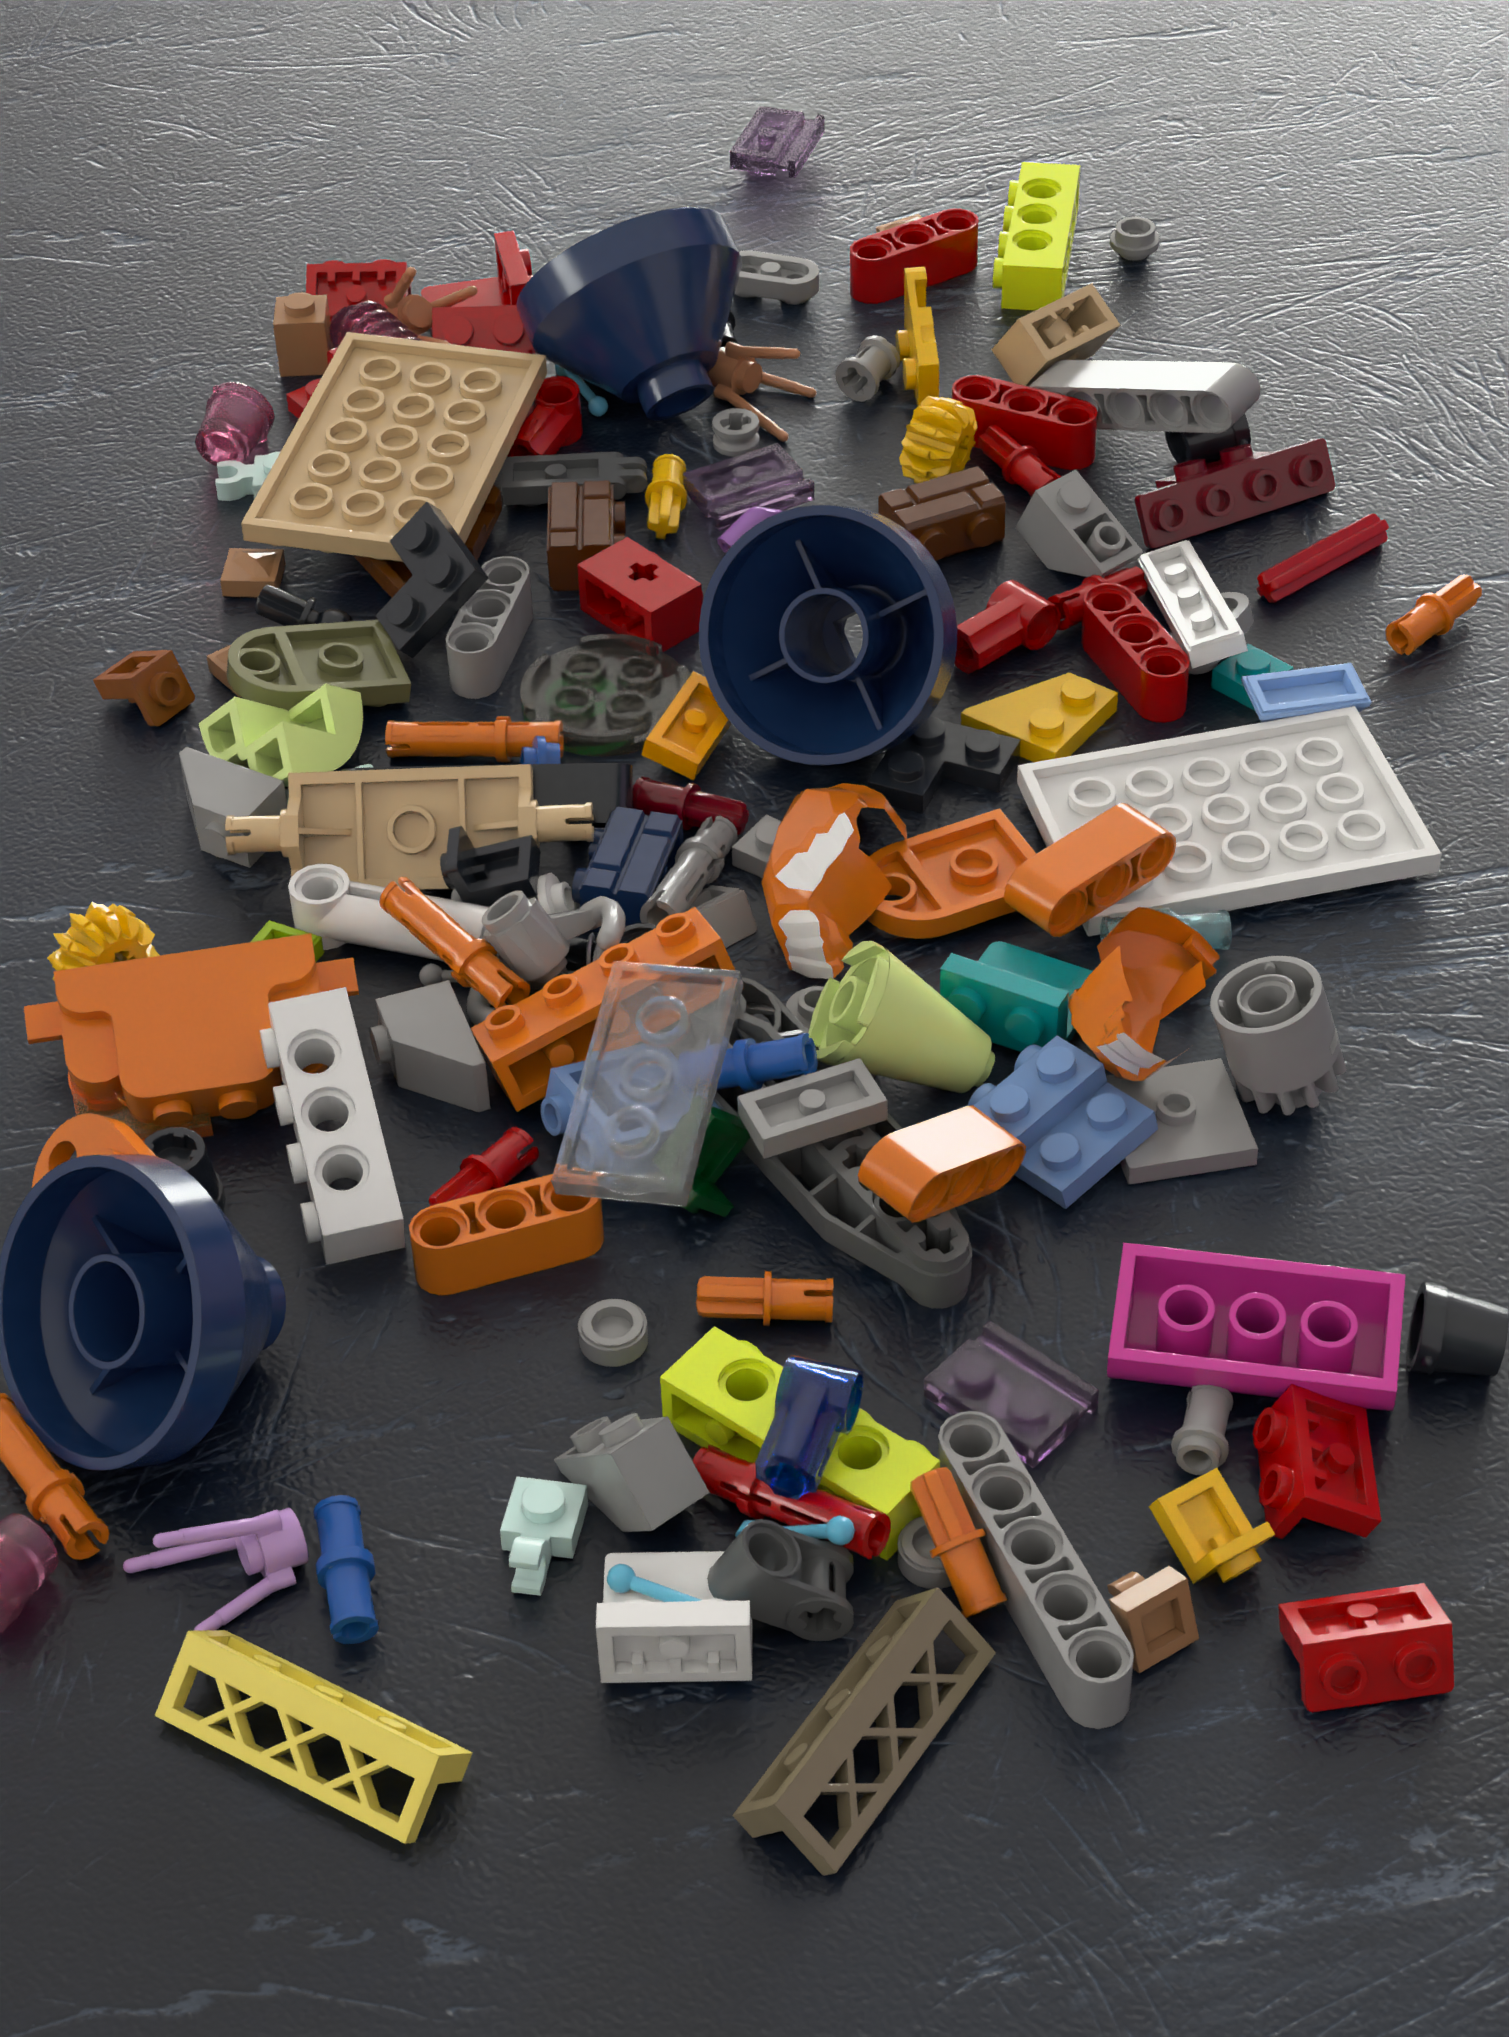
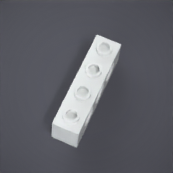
M346 987L268 1003L271 1028L259 1030L267 1069L280 1067L284 1085L273 1087L280 1125L293 1124L297 1143L286 1145L294 1184L307 1182L311 1202L300 1204L308 1243L321 1241L326 1265L405 1248L404 1219ZM315 1063L329 1066L326 1071L317 1074L307 1073L302 1070L306 1066ZM327 1120H336L344 1124L338 1130L330 1132L315 1128L319 1123ZM340 1178H351L359 1182L349 1190L341 1191L329 1187L330 1183Z

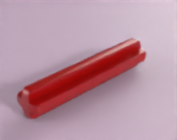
M1368 514L1261 572L1257 577L1259 586L1256 588L1259 596H1265L1269 603H1276L1384 544L1388 539L1386 530L1389 528L1386 520H1380L1376 514Z

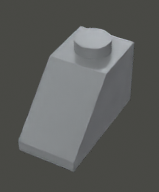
M185 747L179 753L187 800L201 850L250 868L265 852L229 855L226 848V837L249 836L251 833L231 834L230 831H225L226 816L280 815L281 809H287L284 781Z
M449 980L375 999L379 1025L369 1028L372 1048L379 1065L389 1062L399 1087L476 1112L491 1109L486 1064Z

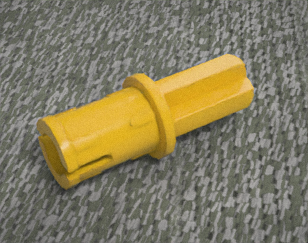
M664 454L654 460L652 482L645 491V503L648 506L647 528L656 531L655 537L658 539H666L667 533H677L680 513L687 503V491L684 487L686 464L679 456L674 454Z

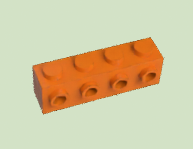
M693 907L684 913H675L667 916L657 924L656 928L629 943H621L608 948L601 954L599 959L579 970L551 979L544 985L542 990L518 1003L495 1009L483 1022L470 1029L495 1079L516 1112L546 1096L551 1068L634 1049L744 988L721 937L698 909Z

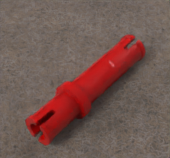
M708 1445V1448L702 1447L692 1460L709 1493L737 1504L739 1511L746 1516L754 1519H763L767 1516L790 1526L827 1524L833 1517L839 1515L847 1517L853 1522L855 1528L854 1537L849 1543L841 1546L859 1553L867 1559H872V1555L875 1557L880 1555L888 1542L891 1531V1521L888 1515L880 1511H873L830 1494L825 1490L783 1475L781 1468L774 1463L766 1460H757L752 1463L721 1451L713 1445Z

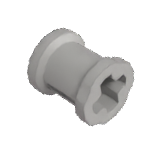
M873 335L867 337L857 349V355L846 358L836 369V382L840 390L847 397L855 401L863 402L870 400L878 392L879 382L890 379L901 364L900 355L896 347L881 336Z

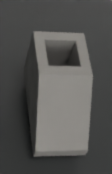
M1077 470L1037 489L1015 527L1048 569L1085 577L1099 575L1103 578L1140 558L1143 553L1142 549Z
M632 1413L611 1423L607 1416L599 1418L572 1434L570 1438L574 1447L554 1459L560 1472L572 1483L587 1485L588 1499L622 1532L652 1531L709 1493L668 1416L640 1420L637 1413Z

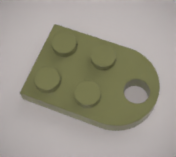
M379 620L265 627L241 635L231 644L228 650L226 673L228 683L239 696L246 700L289 711L326 683L360 692L363 706L382 707L387 704L410 701V679L390 636Z

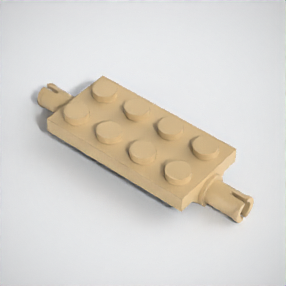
M531 764L288 773L287 809H281L280 815L238 817L228 815L225 821V831H230L231 834L251 833L249 836H227L226 848L229 855L281 851L283 857H289L291 877L306 866L331 864L342 868L348 874L350 881L387 887L390 882L394 881L403 891L405 889L398 884V878L407 877L420 891L454 890L449 889L445 884L440 867L441 855L447 853L450 828L462 826L474 848L529 835L533 836L538 847L540 842L594 841V826L592 824H569L571 821H594L592 802L574 805L538 806V801L533 798V767Z

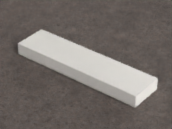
M1185 540L1144 553L1137 559L1138 566L1145 572L1144 579L1148 584V589L1177 642L1187 654L1192 669L1248 651L1243 631L1190 541Z

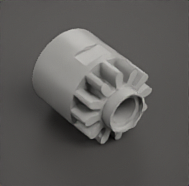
M1291 956L1263 957L1240 965L1229 972L1218 983L1211 996V1012L1231 1073L1243 1102L1247 1103L1255 1100L1260 1113L1268 1112L1277 1103L1281 1105L1283 1114L1291 1115L1295 1108L1305 1105L1313 1108L1319 1105L1318 1096L1322 1090L1333 1093L1339 1089L1335 1075L1343 1074L1347 1069L1320 974L1310 963Z

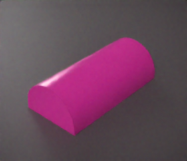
M1123 1243L1108 1353L1107 1377L1191 1388L1197 1385H1213L1225 1388L1233 1393L1280 1398L1287 1388L1294 1384L1326 1397L1363 1408L1393 1411L1397 1393L1406 1274Z

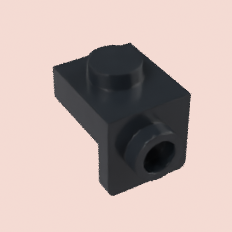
M459 826L449 829L447 853L441 855L440 867L445 884L449 889H456L463 902L489 907L501 897L513 891H522L527 898L537 896L541 851L532 835L474 848L464 828Z

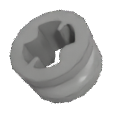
M732 408L721 411L713 417L712 429L715 433L713 436V446L720 454L740 457L753 453L759 447L760 436L757 432L759 429V419L752 411Z

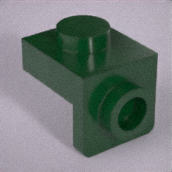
M700 1101L692 1113L680 1123L677 1132L654 1160L653 1165L668 1180L670 1185L666 1191L681 1207L694 1214H698L701 1209L726 1217L734 1206L718 1189L715 1182L751 1136L740 1117Z

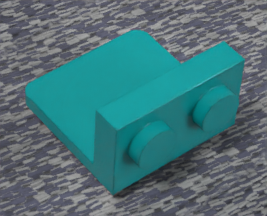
M998 941L991 943L978 961L951 953L940 968V995L988 1034L991 1042L1022 1052L1033 1044L1044 1047L1057 1035L1070 1043L1077 1031L1071 1024L1068 1000L1074 990L1081 988L1086 978L1093 971Z

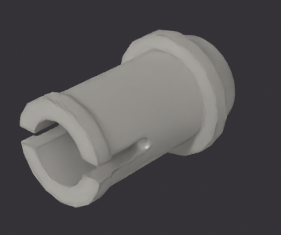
M1197 1385L1192 1387L1191 1392H1188L1183 1426L1175 1432L1171 1442L1172 1453L1175 1455L1178 1465L1188 1473L1204 1475L1218 1468L1227 1459L1229 1445L1225 1438L1229 1413L1233 1407V1397L1227 1389L1213 1385Z

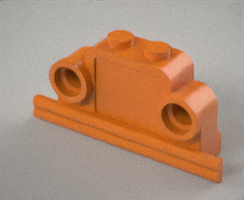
M309 933L54 971L58 1001L24 1006L29 1044L63 1039L69 1086L74 1099L81 1107L94 1113L107 1114L119 1111L127 1106L130 1115L137 1122L143 1125L166 1129L169 1127H184L195 1119L222 1116L227 1119L246 1118L275 1102L273 1087L282 1085V1075L280 1067L267 1069L259 1030L271 1028L268 1003L346 987L348 996L359 995L354 958L316 963L312 935ZM315 1063L306 1066L302 1070L307 1073L317 1074L324 1072L328 1066Z

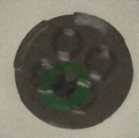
M597 634L579 637V645L562 650L552 656L544 653L529 666L520 686L523 718L525 722H554L555 720H561L563 732H560L559 735H562L564 738V751L586 756H617L643 750L646 738L690 677L687 666L680 665L672 657L663 653L661 644L642 637L625 634Z

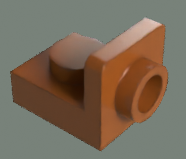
M172 650L133 651L93 679L102 699H127L129 703H137L149 726L162 725L195 700V695Z

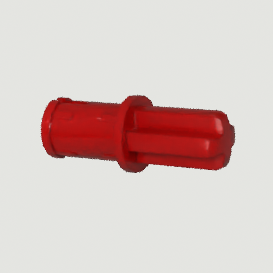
M998 425L989 426L986 432L978 438V446L983 450V453L1003 469L1002 475L1004 479L1010 484H1018L1030 496H1033L1037 489L1061 477L1039 459L1038 451L1030 445H1020Z
M1135 566L1133 568H1124L1103 578L1099 575H1091L1085 578L1079 587L1049 597L1048 601L1060 609L1061 619L1065 618V620L1060 621L1058 630H1066L1083 621L1084 593L1096 584L1117 583L1127 587L1137 598L1144 595L1148 589V584L1144 579L1145 572L1140 567Z
M509 1128L501 1138L480 1155L472 1154L463 1159L460 1165V1172L429 1197L430 1206L504 1187L526 1167L537 1161L539 1157L537 1146L531 1147L523 1155L519 1153L534 1140L526 1131L520 1128Z

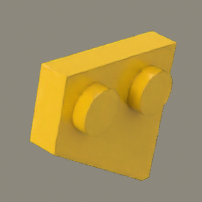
M925 267L904 268V330L896 331V349L900 355V362L903 361L905 390H914L917 406H920L927 396L939 397V359L934 335L931 307H926L927 275Z
M1066 673L966 708L961 713V725L980 730H989L996 734L1020 739V757L1032 762L1071 756L1117 711L1118 692L1086 678Z

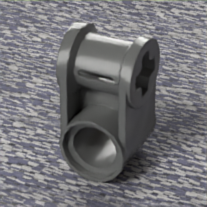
M760 1519L750 1522L709 1570L707 1581L713 1598L725 1601H750V1617L752 1619L791 1631L803 1639L831 1641L844 1636L851 1630L854 1624L853 1606L846 1599V1582L850 1580L854 1572L852 1554L843 1546L786 1529L773 1521ZM829 1564L833 1565V1571L829 1570ZM807 1612L811 1613V1618L807 1616Z

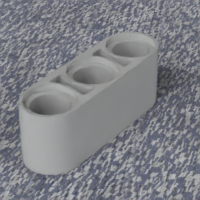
M512 556L497 557L487 561L481 567L489 579L459 609L447 633L446 649L450 686L453 692L461 697L478 699L487 697L498 690L532 622L534 613L530 568L520 558Z

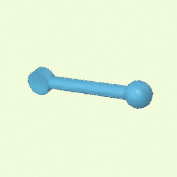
M555 364L556 374L567 376L579 385L580 393L588 401V409L592 415L602 416L607 412L608 403L605 398L596 396L582 378Z
M840 1515L833 1517L827 1524L783 1526L786 1529L815 1539H829L833 1544L840 1546L849 1543L853 1539L855 1532L853 1522L849 1518ZM752 1520L743 1521L735 1534L736 1537Z
M626 1564L614 1565L607 1575L609 1587L617 1593L633 1590L663 1602L701 1600L638 1577L634 1570Z

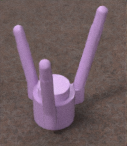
M291 1508L280 1511L276 1509L253 1518L156 1534L153 1538L155 1547L172 1548L130 1558L124 1562L123 1569L127 1573H135L237 1549L246 1573L252 1575L261 1572L265 1578L218 1609L213 1615L194 1628V1631L217 1630L271 1593L295 1585L296 1578L292 1568L308 1562V1549L302 1528Z

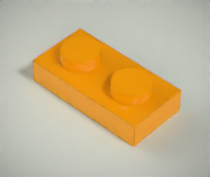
M694 671L646 738L641 754L692 780L695 779L732 724L717 704L705 676Z

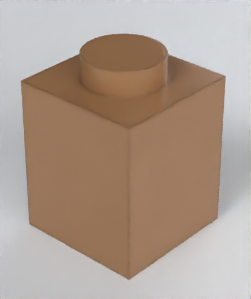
M299 292L285 297H276L273 327L280 377L323 375L328 367L327 351L334 349L327 295H311Z

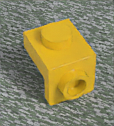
M1218 1468L1165 1494L1149 1506L1193 1584L1215 1572L1219 1574L1223 1583L1248 1571L1262 1562L1256 1549L1275 1535L1268 1521L1254 1529L1252 1528Z

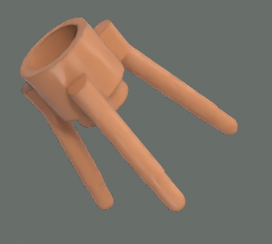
M408 267L394 291L384 298V303L388 306L385 314V323L389 332L396 338L450 344L441 339L421 336L432 326V307H451L475 296L478 292L477 288L470 286L433 302L427 301L420 295L404 297L416 275V269Z
M729 341L725 347L720 348L717 362L708 372L712 385L716 387L714 397L727 401L736 408L752 411L759 419V426L782 442L788 440V434L739 395L754 392L760 383L809 398L816 396V390L798 382L762 372L761 365L755 360V358L797 359L800 356V351L795 348L742 346Z

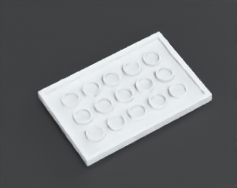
M1355 706L1018 765L1017 784L1046 847L1120 803L1129 804L1171 832L1176 838L1175 853L1164 871L1150 882L1083 923L1082 925L1088 936L1110 933L1128 913L1137 907L1150 908L1181 920L1437 873L1440 868V850Z

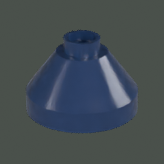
M680 207L656 211L626 220L595 233L553 258L534 274L521 290L517 300V311L533 349L538 355L546 356L547 360L625 402L641 403L649 420H665L694 409L706 401L714 391L707 373L714 367L718 359L742 267V259L727 223L720 213L703 207Z
M833 505L797 507L768 517L753 526L730 547L719 562L710 579L701 607L699 621L700 656L706 680L717 704L735 728L751 742L777 757L797 763L833 765L855 762L877 756L901 744L913 735L933 713L944 695L955 663L957 650L956 612L950 589L940 567L922 543L899 524L882 515L861 508ZM856 614L860 619L863 631L862 646L857 658L854 656L844 633L847 619Z
M143 1154L86 1155L70 1159L56 1166L45 1174L24 1198L11 1222L1 1251L0 1363L7 1386L22 1418L41 1442L64 1461L81 1468L113 1470L152 1466L177 1459L191 1450L211 1430L261 1351L268 1348L277 1339L285 1319V1291L276 1269L267 1260L255 1254L209 1193L193 1176L176 1164L156 1156Z

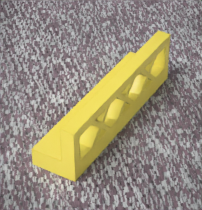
M226 1630L187 1632L155 1713L156 1717L404 1844L416 1842L438 1784L462 1781L473 1752ZM198 1670L215 1678L225 1707L224 1710L206 1718L184 1708ZM238 1690L251 1697L241 1701ZM264 1704L277 1709L287 1739L268 1749L255 1743L246 1716V1712ZM229 1721L232 1731L220 1726V1724ZM300 1721L313 1727V1729L303 1732ZM327 1735L340 1741L350 1770L349 1773L331 1781L318 1776L308 1747L309 1743ZM291 1752L294 1763L281 1756ZM363 1753L377 1759V1761L366 1764ZM393 1767L415 1778L400 1817L381 1808L371 1775ZM354 1783L358 1795L344 1789V1787Z

